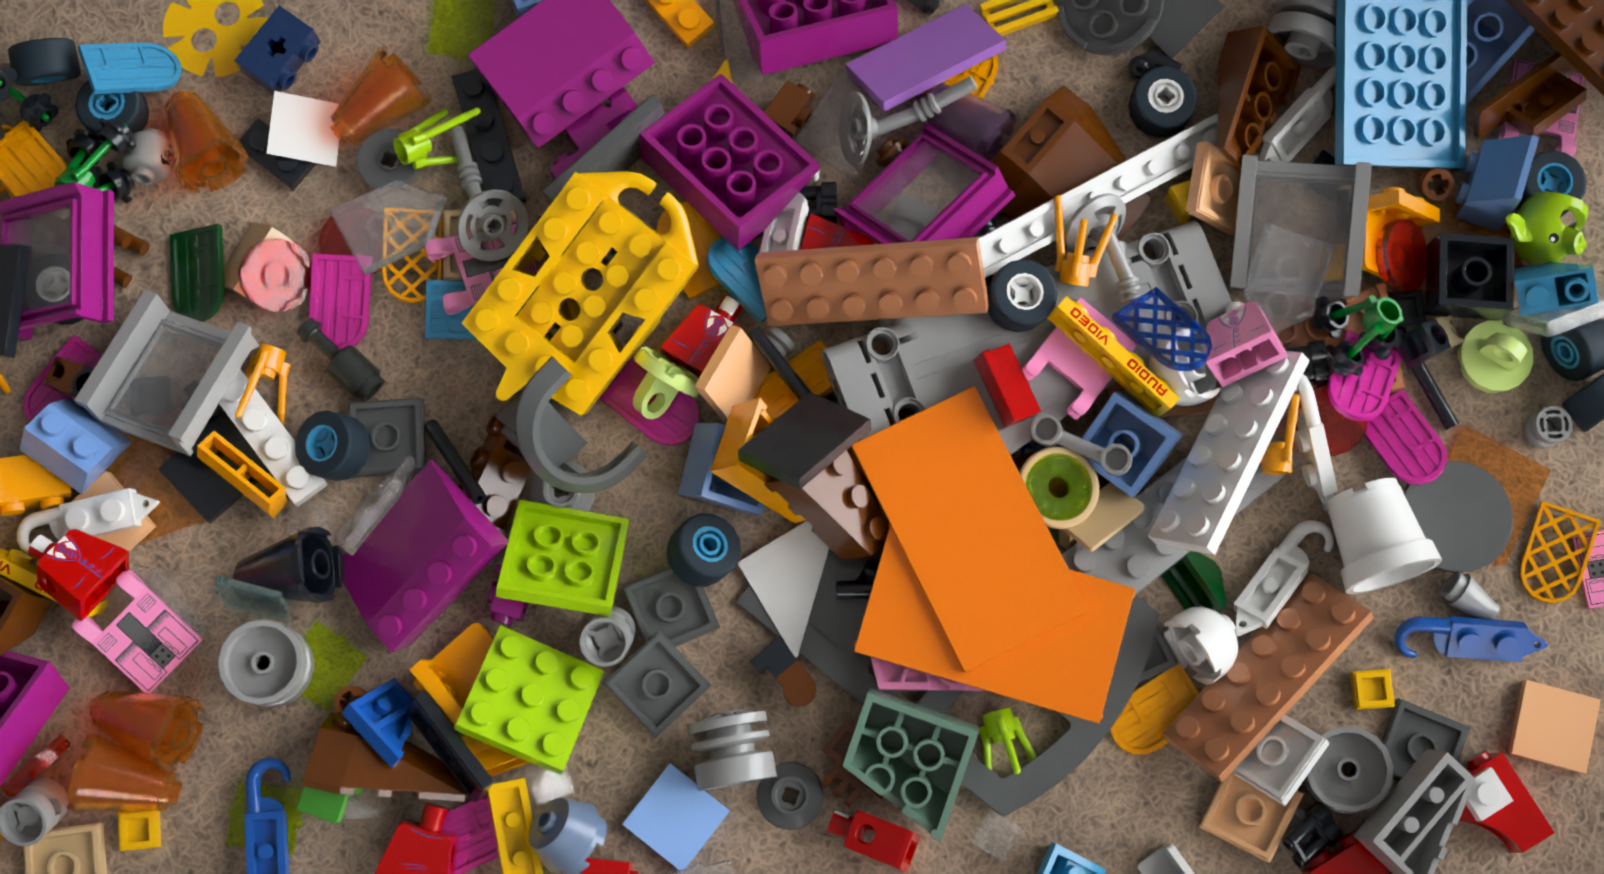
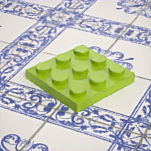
M519 500L496 587V597L610 617L630 519Z
M500 625L454 730L561 776L602 679L604 670Z

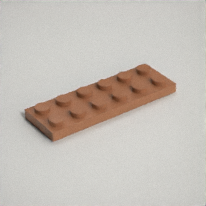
M979 237L758 253L755 258L768 326L987 313L989 308Z
M1311 573L1294 591L1267 629L1263 626L1260 627L1238 651L1232 668L1213 684L1206 685L1162 732L1165 740L1223 783L1372 621L1373 615L1371 610Z

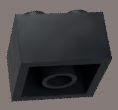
M1439 233L1427 244L1425 315L1500 320L1513 311L1514 238Z

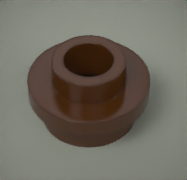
M901 136L896 141L890 137L877 149L876 153L880 157L876 163L879 166L883 164L887 167L907 148L903 144L905 142L903 137Z

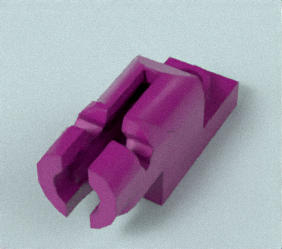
M624 87L608 97L610 108L602 106L600 103L565 129L566 136L576 152L573 154L570 152L565 153L554 161L553 167L549 168L553 181L637 107Z

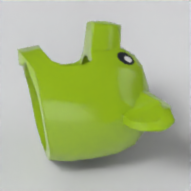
M1537 192L1524 201L1517 214L1510 213L1505 217L1510 230V238H1514V251L1519 258L1531 264V266L1549 262H1561L1567 255H1580L1587 245L1583 233L1580 231L1588 217V206L1582 200L1557 192ZM1564 210L1571 211L1576 217V222L1566 226L1560 221L1562 212Z

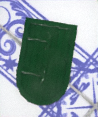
M220 224L169 234L171 289L174 309L178 314L201 322L211 319L219 311L224 299L222 225Z

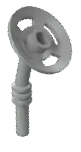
M969 76L936 95L928 94V99L925 97L921 98V103L918 101L914 102V107L877 121L874 117H871L868 103L863 94L860 92H850L842 104L839 122L840 143L845 159L850 165H861L868 155L871 141L876 136L918 120L925 122L927 116L929 118L934 117V112L936 114L941 113V108L977 89L972 76ZM852 140L856 141L858 145L857 150H855Z
M462 126L453 127L450 129V135L459 164L456 170L461 181V188L467 191L470 199L463 207L458 218L457 234L462 247L476 259L489 262L505 259L512 255L526 238L529 227L528 213L523 203L510 192L498 189L482 192L480 187L482 178L480 177L478 164L472 160L464 128ZM499 198L503 199L499 206L487 205L486 199ZM515 210L517 217L514 234L510 233L512 228L510 211ZM471 214L469 219V230L471 236L468 238L466 233V221L468 215ZM502 215H504L505 217V225L503 219L500 217ZM475 221L477 226L479 227L477 231L475 229ZM500 239L504 244L492 250L480 249L482 240L495 241Z
M1100 194L1085 202L1069 220L1064 232L1065 249L1070 253H1074L1080 220L1086 219L1088 223L1083 254L1096 250L1095 248L1086 251L1089 247H1097L1111 214L1116 213L1119 220L1117 219L1105 249L1119 279L1116 283L1117 287L1122 288L1118 292L1119 295L1124 296L1121 298V302L1126 303L1136 343L1150 341L1151 337L1140 301L1143 294L1138 293L1141 287L1136 285L1139 279L1133 276L1117 239V235L1126 217L1125 204L1115 194ZM1112 206L1110 214L1095 216L1094 212Z

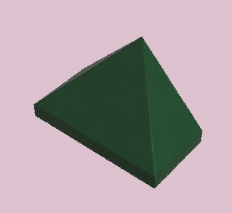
M1189 552L1161 575L1185 610L1202 606L1219 612L1227 606L1222 570L1214 560L1199 552Z

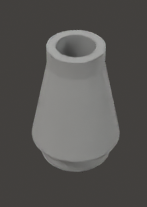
M1460 572L1452 574L1440 591V595L1445 598L1447 605L1477 618L1494 619L1500 609V605L1488 596L1470 574L1463 575Z

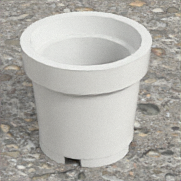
M1383 478L1364 483L1366 488L1355 492L1350 488L1335 495L1326 502L1344 566L1340 573L1347 594L1370 592L1401 583L1435 568L1442 562V558L1433 541L1426 539L1396 478Z

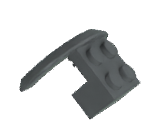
M551 356L530 378L526 386L495 416L505 426L500 432L512 444L520 448L524 459L531 469L550 485L573 493H594L611 488L629 476L647 456L637 444L631 442L613 461L595 471L578 473L567 464L587 442L549 403L555 392L572 376Z

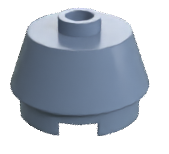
M558 797L547 802L536 814L529 830V843L550 872L579 874L590 865L585 860L592 853L596 843L603 846L607 833V824L598 815L597 808L593 804Z

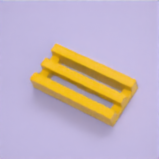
M990 0L981 3L979 6L983 20L1001 36L1057 17L1059 12L1057 5L1054 6L1053 0H1030L991 15L989 12L1022 0ZM1043 5L1046 6L1045 10L998 27L994 25V23Z

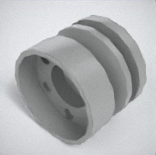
M744 709L708 715L696 723L687 725L689 736L702 734L707 736V740L691 744L692 751L709 752L710 754L709 760L694 766L698 791L730 787L777 777L773 751H755L754 743L770 737L769 730L752 732L751 729L752 725L767 722L766 711L753 712L745 711Z

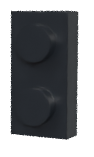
M257 118L237 142L236 148L289 188L295 190L317 163L266 154L270 126Z

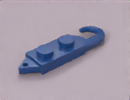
M1419 616L1402 622L1394 635V643L1397 650L1410 658H1416L1417 652L1406 646L1405 639L1410 633L1415 631L1432 632L1434 646L1446 657L1522 662L1524 656L1548 647L1544 639L1530 631L1525 622L1454 616H1449V618Z
M267 757L258 760L251 766L245 780L247 874H290L287 810L279 800L271 797H261V776L265 770L276 769L282 774L284 781L288 783L291 781V773L283 761L278 758Z

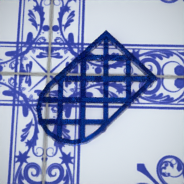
M1157 287L1112 315V320L1158 362L1170 369L1192 371L1202 367L1209 360L1212 350L1209 334ZM1153 297V304L1144 303ZM1158 298H1159L1165 305H1158ZM1139 308L1153 310L1152 318L1139 317ZM1134 309V316L1125 315ZM1158 310L1171 312V320L1157 319ZM1176 314H1177L1183 321H1176ZM1125 321L1134 322L1133 328ZM1138 323L1152 324V333L1138 331ZM1157 325L1171 326V335L1157 333ZM1176 327L1190 328V337L1176 335ZM1195 331H1196L1202 338H1197V337H1195ZM1144 338H1152V345ZM1157 339L1170 340L1171 349L1157 348ZM1176 341L1189 342V351L1176 350ZM1195 343L1206 344L1207 353L1195 352ZM1162 354H1164V355H1170V360H1169L1168 358H1166L1165 356H1163ZM1175 356L1189 357V363L1175 362ZM1194 358H1201L1200 360L1194 362Z

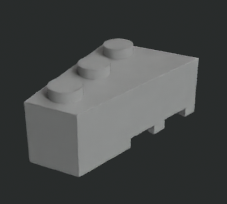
M1426 749L1354 834V837L1393 874H1434L1439 860H1444L1448 850L1445 847L1453 825H1457L1475 778L1448 752Z

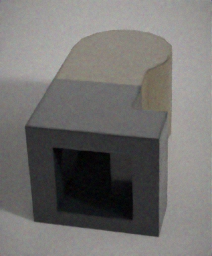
M1442 316L1422 323L1402 334V343L1397 349L1407 368L1410 369L1462 344L1464 340L1457 334L1451 316Z

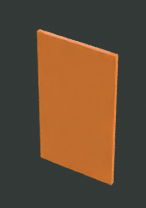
M975 386L968 387L965 391L863 440H858L851 446L964 673L967 671L971 672L975 667L1078 616H1084L1086 612L1090 611Z
M890 523L888 524V534L859 635L854 643V652L1100 724L1130 607L1135 597V588L1069 569L1090 611L1086 612L1084 616H1078L975 667L971 672L967 671L964 673Z

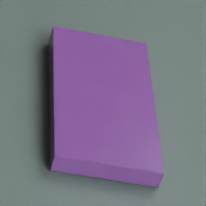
M964 4L845 64L846 71L885 112L1006 50V40L967 4Z

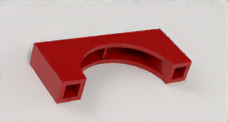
M1484 750L1466 761L1469 765L1466 770L1472 776L1486 767H1492L1514 801L1483 821H1476L1465 804L1459 821L1471 823L1489 831L1506 846L1510 853H1524L1555 833L1503 752L1488 754L1487 750ZM1357 829L1339 840L1342 846L1335 851L1329 853L1327 849L1322 850L1309 863L1310 866L1301 872L1302 874H1387L1389 869L1354 837V834L1359 830Z

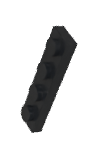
M478 69L451 76L462 113L474 108L481 110L479 115L465 121L485 191L493 189L504 190L515 195L522 203L527 202L494 91ZM499 198L488 199L489 205L499 206L503 199Z

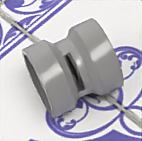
M1556 406L1545 407L1527 418L1524 423L1523 433L1528 443L1535 448H1550L1569 437L1572 432L1573 422L1566 410Z

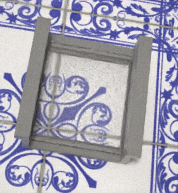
M1243 155L1230 288H1238V291L1312 297L1326 296L1327 298L1339 299L1359 297L1372 163L1356 162V166L1258 161V156Z
M144 290L74 401L78 405L83 406L101 424L191 456L193 445L251 350L260 346L251 334L253 329L250 325L237 321L230 332L172 312L156 293Z

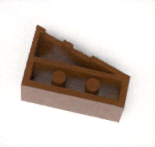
M847 450L800 490L774 477L764 484L771 492H778L789 503L788 509L795 515L800 514L813 526L811 531L842 560L872 556L885 544L889 530L888 523Z

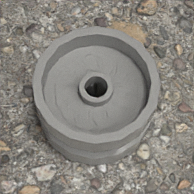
M1277 0L1274 8L1276 15H1273L1267 29L1285 50L1302 66L1329 68L1336 65L1337 0Z
M262 619L246 622L231 632L222 645L218 666L220 678L228 692L243 702L274 708L288 705L303 695L311 684L315 670L313 650L304 636L291 627ZM269 657L270 665L267 669L263 670V667L268 664L267 658Z
M1349 726L1332 729L1323 734L1322 737L1327 739L1329 745L1304 779L1306 790L1315 802L1324 804L1331 812L1352 814L1370 809L1384 799L1392 785L1394 766L1389 750L1381 740L1363 728ZM1351 763L1354 766L1351 770L1354 776H1344L1341 772L1342 765Z

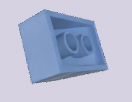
M1467 0L1466 105L1536 30L1506 0Z

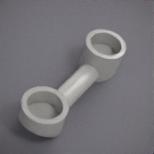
M1042 414L1032 422L1031 434L1041 446L1049 448L1060 445L1100 462L1104 470L1111 476L1123 475L1131 468L1132 455L1128 448L1122 444H1111L1103 448L1063 431L1059 420L1050 414Z

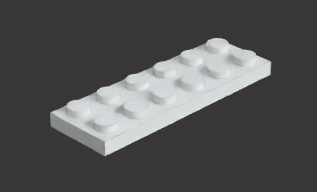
M1286 351L1287 358L1222 387L1148 535L1155 544L1212 555L1216 554L1295 392L1299 380L1309 363V359L1302 352Z

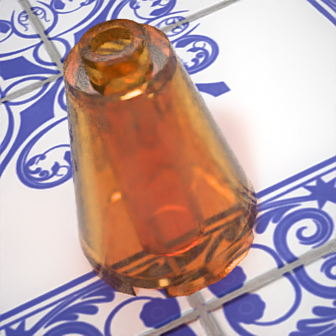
M385 45L375 52L330 116L334 123L330 126L331 130L344 143L350 140L356 144L366 139L372 133L384 129L426 107L432 101L428 91L422 95L416 88V86L421 84V81L395 53H392L389 57L387 56L388 47Z
M183 90L174 93L166 102L165 111L175 174L178 182L184 189L200 193L198 187L210 186L211 191H216L232 184L245 172L246 169L243 165L245 160L249 162V156L245 147L196 92Z
M106 690L97 696L90 706L91 721L95 727L155 768L165 772L176 771L173 768L178 762L185 764L190 759L203 731V723L197 722L198 711L204 713L203 706L198 699L190 696Z
M89 733L81 748L88 749L86 756H82L80 760L77 759L67 794V801L69 802L66 806L67 809L73 811H167L169 804L177 805L183 782L176 781L177 772L98 734Z

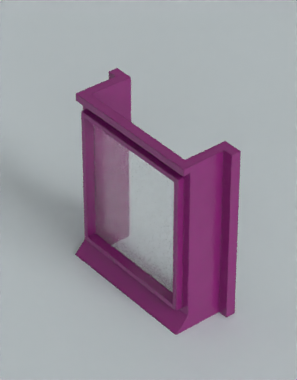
M926 123L923 126L925 131L844 208H834L833 211L843 227L857 233L861 232L877 244L972 238L1015 197V194L1008 188L998 166Z
M70 182L0 201V244H21L31 247L18 341L33 339V327L70 318L78 317L102 324L114 321V191H101L76 182Z

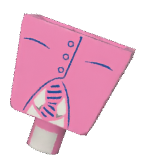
M1250 301L1246 304L1232 302L1226 307L1225 314L1211 320L1207 324L1205 363L1222 387L1288 357L1273 327L1256 301Z

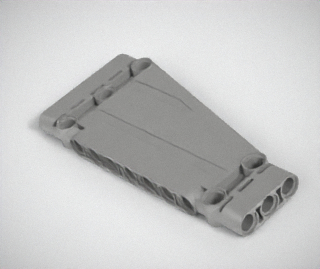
M1195 220L1159 233H1148L1141 239L1127 244L1125 241L1119 242L1133 276L1139 279L1136 282V285L1141 287L1138 293L1143 294L1140 301L1151 340L1139 343L1133 352L1144 362L1150 359L1156 345L1168 336L1181 329L1198 331L1206 328L1211 320L1225 314L1226 307L1232 303L1206 236L1199 223ZM1143 246L1149 247L1154 251L1155 260L1145 256ZM1106 249L1098 264L1096 278L1090 277L1088 286L1059 282L1060 272L1055 271L1056 264L1045 267L1056 283L1058 292L1056 305L1066 296L1072 301H1077L1081 297L1136 343L1126 303L1121 302V298L1124 296L1119 295L1118 292L1122 288L1117 287L1116 283L1119 279ZM1094 250V251H1091V252H1088V253H1086V254H1083V255H1088V256H1090V257H1089V263H1090V261H1091V259H1092V257H1093V254H1094L1095 250ZM988 312L900 318L893 322L892 326L878 327L869 334L822 350L823 363L839 405L871 419V430L859 440H863L900 422L901 420L898 415L900 409H908L915 415L965 391L968 387L975 386L1011 455L1034 439L1031 434V425L1035 418L1042 414H1050L1059 421L1068 415L1066 413L1068 406L1081 392V390L1047 363L1033 380L1028 381L1041 412L1004 428L973 360L982 351L987 349L992 351L1010 343L1021 368H1023L1056 327L1047 318L1032 330L1023 332L1003 329L992 320ZM1171 313L1177 314L1181 318L1182 328L1173 325L1170 318ZM873 340L885 342L888 346V354L879 355L874 352L871 342ZM1112 377L1102 391L1117 381ZM872 489L873 495H874V497H875V500H876V503H877L879 509L881 510V512H882L883 516L885 517L886 521L889 522L888 519H887V517H886V515H885V513H884V511H883V509H882V507H881V505H880V503H879V501H878V499H877V497H876V495H875V493H874V491H873V489Z

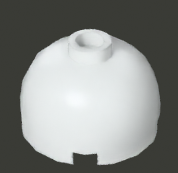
M1181 329L1168 336L1156 345L1149 359V371L1167 382L1169 388L1180 398L1175 403V405L1179 406L1201 404L1216 396L1220 391V388L1215 389L1217 379L1205 363L1206 340L1198 342L1196 338L1191 336L1196 333L1191 329Z
M1200 606L1186 609L1165 622L1164 626H1169V629L1163 634L1173 656L1183 669L1189 664L1197 672L1193 676L1195 680L1206 685L1213 684L1232 668L1238 654V641L1235 634L1236 627L1228 616L1220 615L1214 610Z

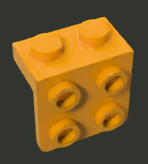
M1400 187L1384 188L1382 193L1370 195L1362 270L1395 284L1405 283L1407 280L1408 229L1440 223V208L1425 202V199L1422 197H1414L1406 193Z
M481 623L471 624L431 660L421 659L409 669L416 677L413 680L415 687L420 693L426 691L440 706L439 709L452 726L456 724L494 639Z

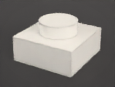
M1486 767L1473 776L1475 782L1467 799L1466 806L1476 821H1483L1514 800L1493 768Z

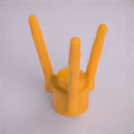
M1056 195L1054 198L1057 252L1055 271L1060 272L1059 282L1088 286L1089 278H1096L1098 264L1112 234L1118 215L1116 213L1111 214L1090 263V256L1083 255L1088 222L1086 219H1081L1074 253L1067 252L1065 259L1062 197Z
M259 343L260 347L256 348L255 354L251 356L248 368L244 373L249 381L240 399L235 416L237 418L242 417L259 378L274 380L275 375H279L277 418L284 426L287 377L291 365L284 362L286 357L284 350L272 345Z
M1293 394L1289 402L1283 442H1270L1259 463L1261 464L1262 474H1292V447L1300 400L1298 394Z

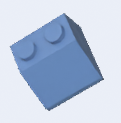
M1528 135L1485 140L1476 153L1471 151L1463 169V172L1468 173L1466 183L1461 182L1454 199V203L1459 204L1455 218L1498 232L1506 221L1505 217L1513 212L1522 199L1539 137Z
M1114 392L1082 439L1103 448L1116 443L1124 445L1132 455L1131 468L1123 475L1111 476L1104 470L1100 462L1086 456L1084 457L1090 462L1097 473L1134 498L1164 463L1183 434L1161 418H1157L1147 408L1124 392Z
M66 398L49 403L24 427L19 450L83 494L131 445V440L114 428L97 422L83 406L78 405L72 398Z
M695 423L678 495L717 507L763 515L764 504L710 472L726 425L721 423Z

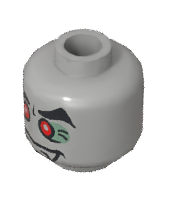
M147 128L134 133L129 139L137 147L134 150L128 146L126 147L123 156V167L131 174L134 181L143 185H151L153 182L157 183L166 180L170 175L176 157V147L166 133L154 128Z

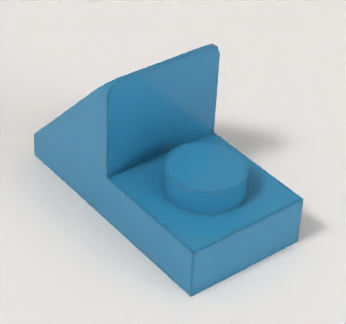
M1051 842L1037 874H1105L1106 869Z

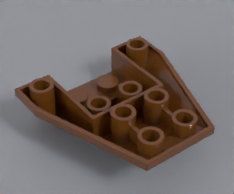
M1065 85L1043 101L992 162L999 167L1008 188L1015 194V197L999 211L1002 215L1015 219L1055 198L1056 195H1061L1127 160L1093 108ZM1148 191L1125 203L1126 217L1117 235L1118 241L1124 237L1154 201Z

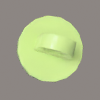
M1488 320L1474 326L1463 336L1464 342L1458 347L1457 360H1459L1460 371L1463 377L1474 388L1486 393L1505 392L1516 388L1529 376L1534 363L1533 348L1527 336L1515 325L1502 320Z
M646 346L641 347L639 352L636 353L634 360L648 372L634 394L633 406L645 418L655 419L663 415L678 391L698 397L700 393L694 386L699 378L683 366L677 365L676 367L673 362L672 364L669 362L667 356ZM657 394L655 400L648 405L650 398Z

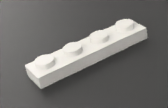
M239 369L219 404L274 478L286 488V494L298 507L328 484L323 478L308 474L299 465L295 455V440L256 388L242 417L237 418L235 416L240 399L249 381L243 371Z

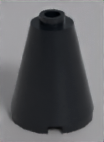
M319 526L305 528L240 560L235 567L233 581L238 590L248 597L323 603L333 600L336 595H332L335 588H341L344 579L342 553L338 545H331L327 537L332 535L328 530Z

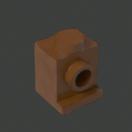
M787 80L764 113L788 136L796 141V127L802 129L813 113V110L810 108L815 94L805 85L800 83L795 85Z

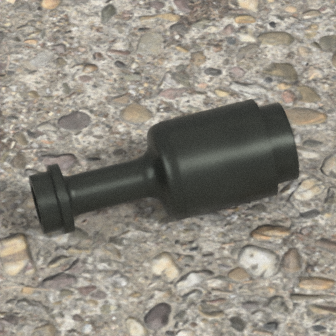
M313 318L306 320L297 330V334L304 343L311 341L329 358L327 372L354 398L360 397L363 401H367L373 397L385 382L380 376L381 371L354 346L348 345L344 348H339L320 330L322 323Z

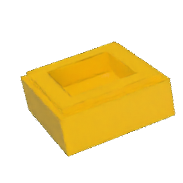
M1390 669L1350 672L1354 710L1395 707Z
M160 808L118 812L119 851L161 847Z

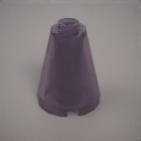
M942 82L916 95L914 99L921 103V98L925 97L928 99V94L936 95L952 85ZM969 93L941 108V113L936 114L934 112V117L929 118L927 116L926 121L933 128L991 162L1003 147L999 143L1004 133L1010 137L1017 122V115L1005 107ZM965 166V168H966L967 170H969L970 172L974 173V171L970 170L969 168H967V167Z

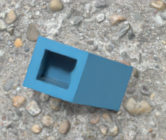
M1549 262L1514 269V282L1521 316L1599 303L1593 265Z

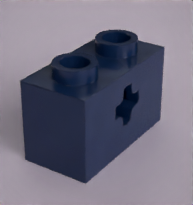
M279 5L234 61L243 74L274 95V91L281 92L293 85L297 77L296 72L304 62L308 63L316 56L321 41L313 28Z

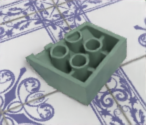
M870 688L843 767L876 793L889 800L903 814L921 825L941 843L979 733V726Z

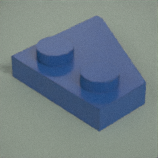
M393 678L349 703L341 714L391 768L403 757L404 751H402L404 742L410 736L413 727L412 720L407 715V710L413 697Z

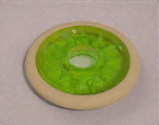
M1049 447L1039 450L1026 460L1019 472L1048 528L1067 529L1074 527L1086 520L1097 504L1099 497L1097 474L1084 456L1065 447ZM1052 478H1061L1067 483L1068 492L1065 497L1056 498L1049 492L1048 483Z

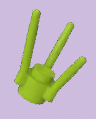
M474 108L424 131L448 114L447 109H442L410 130L397 134L393 145L398 159L404 165L412 163L415 170L431 165L458 163L457 156L426 158L427 154L432 151L430 138L479 115L481 110Z
M1011 708L996 710L982 716L985 726L979 727V732L982 739L983 764L991 771V738L994 745L1004 744L1012 770L1016 775L1021 773L1012 743L1016 736L1030 761L1038 757L1022 729L1019 716L1013 717Z

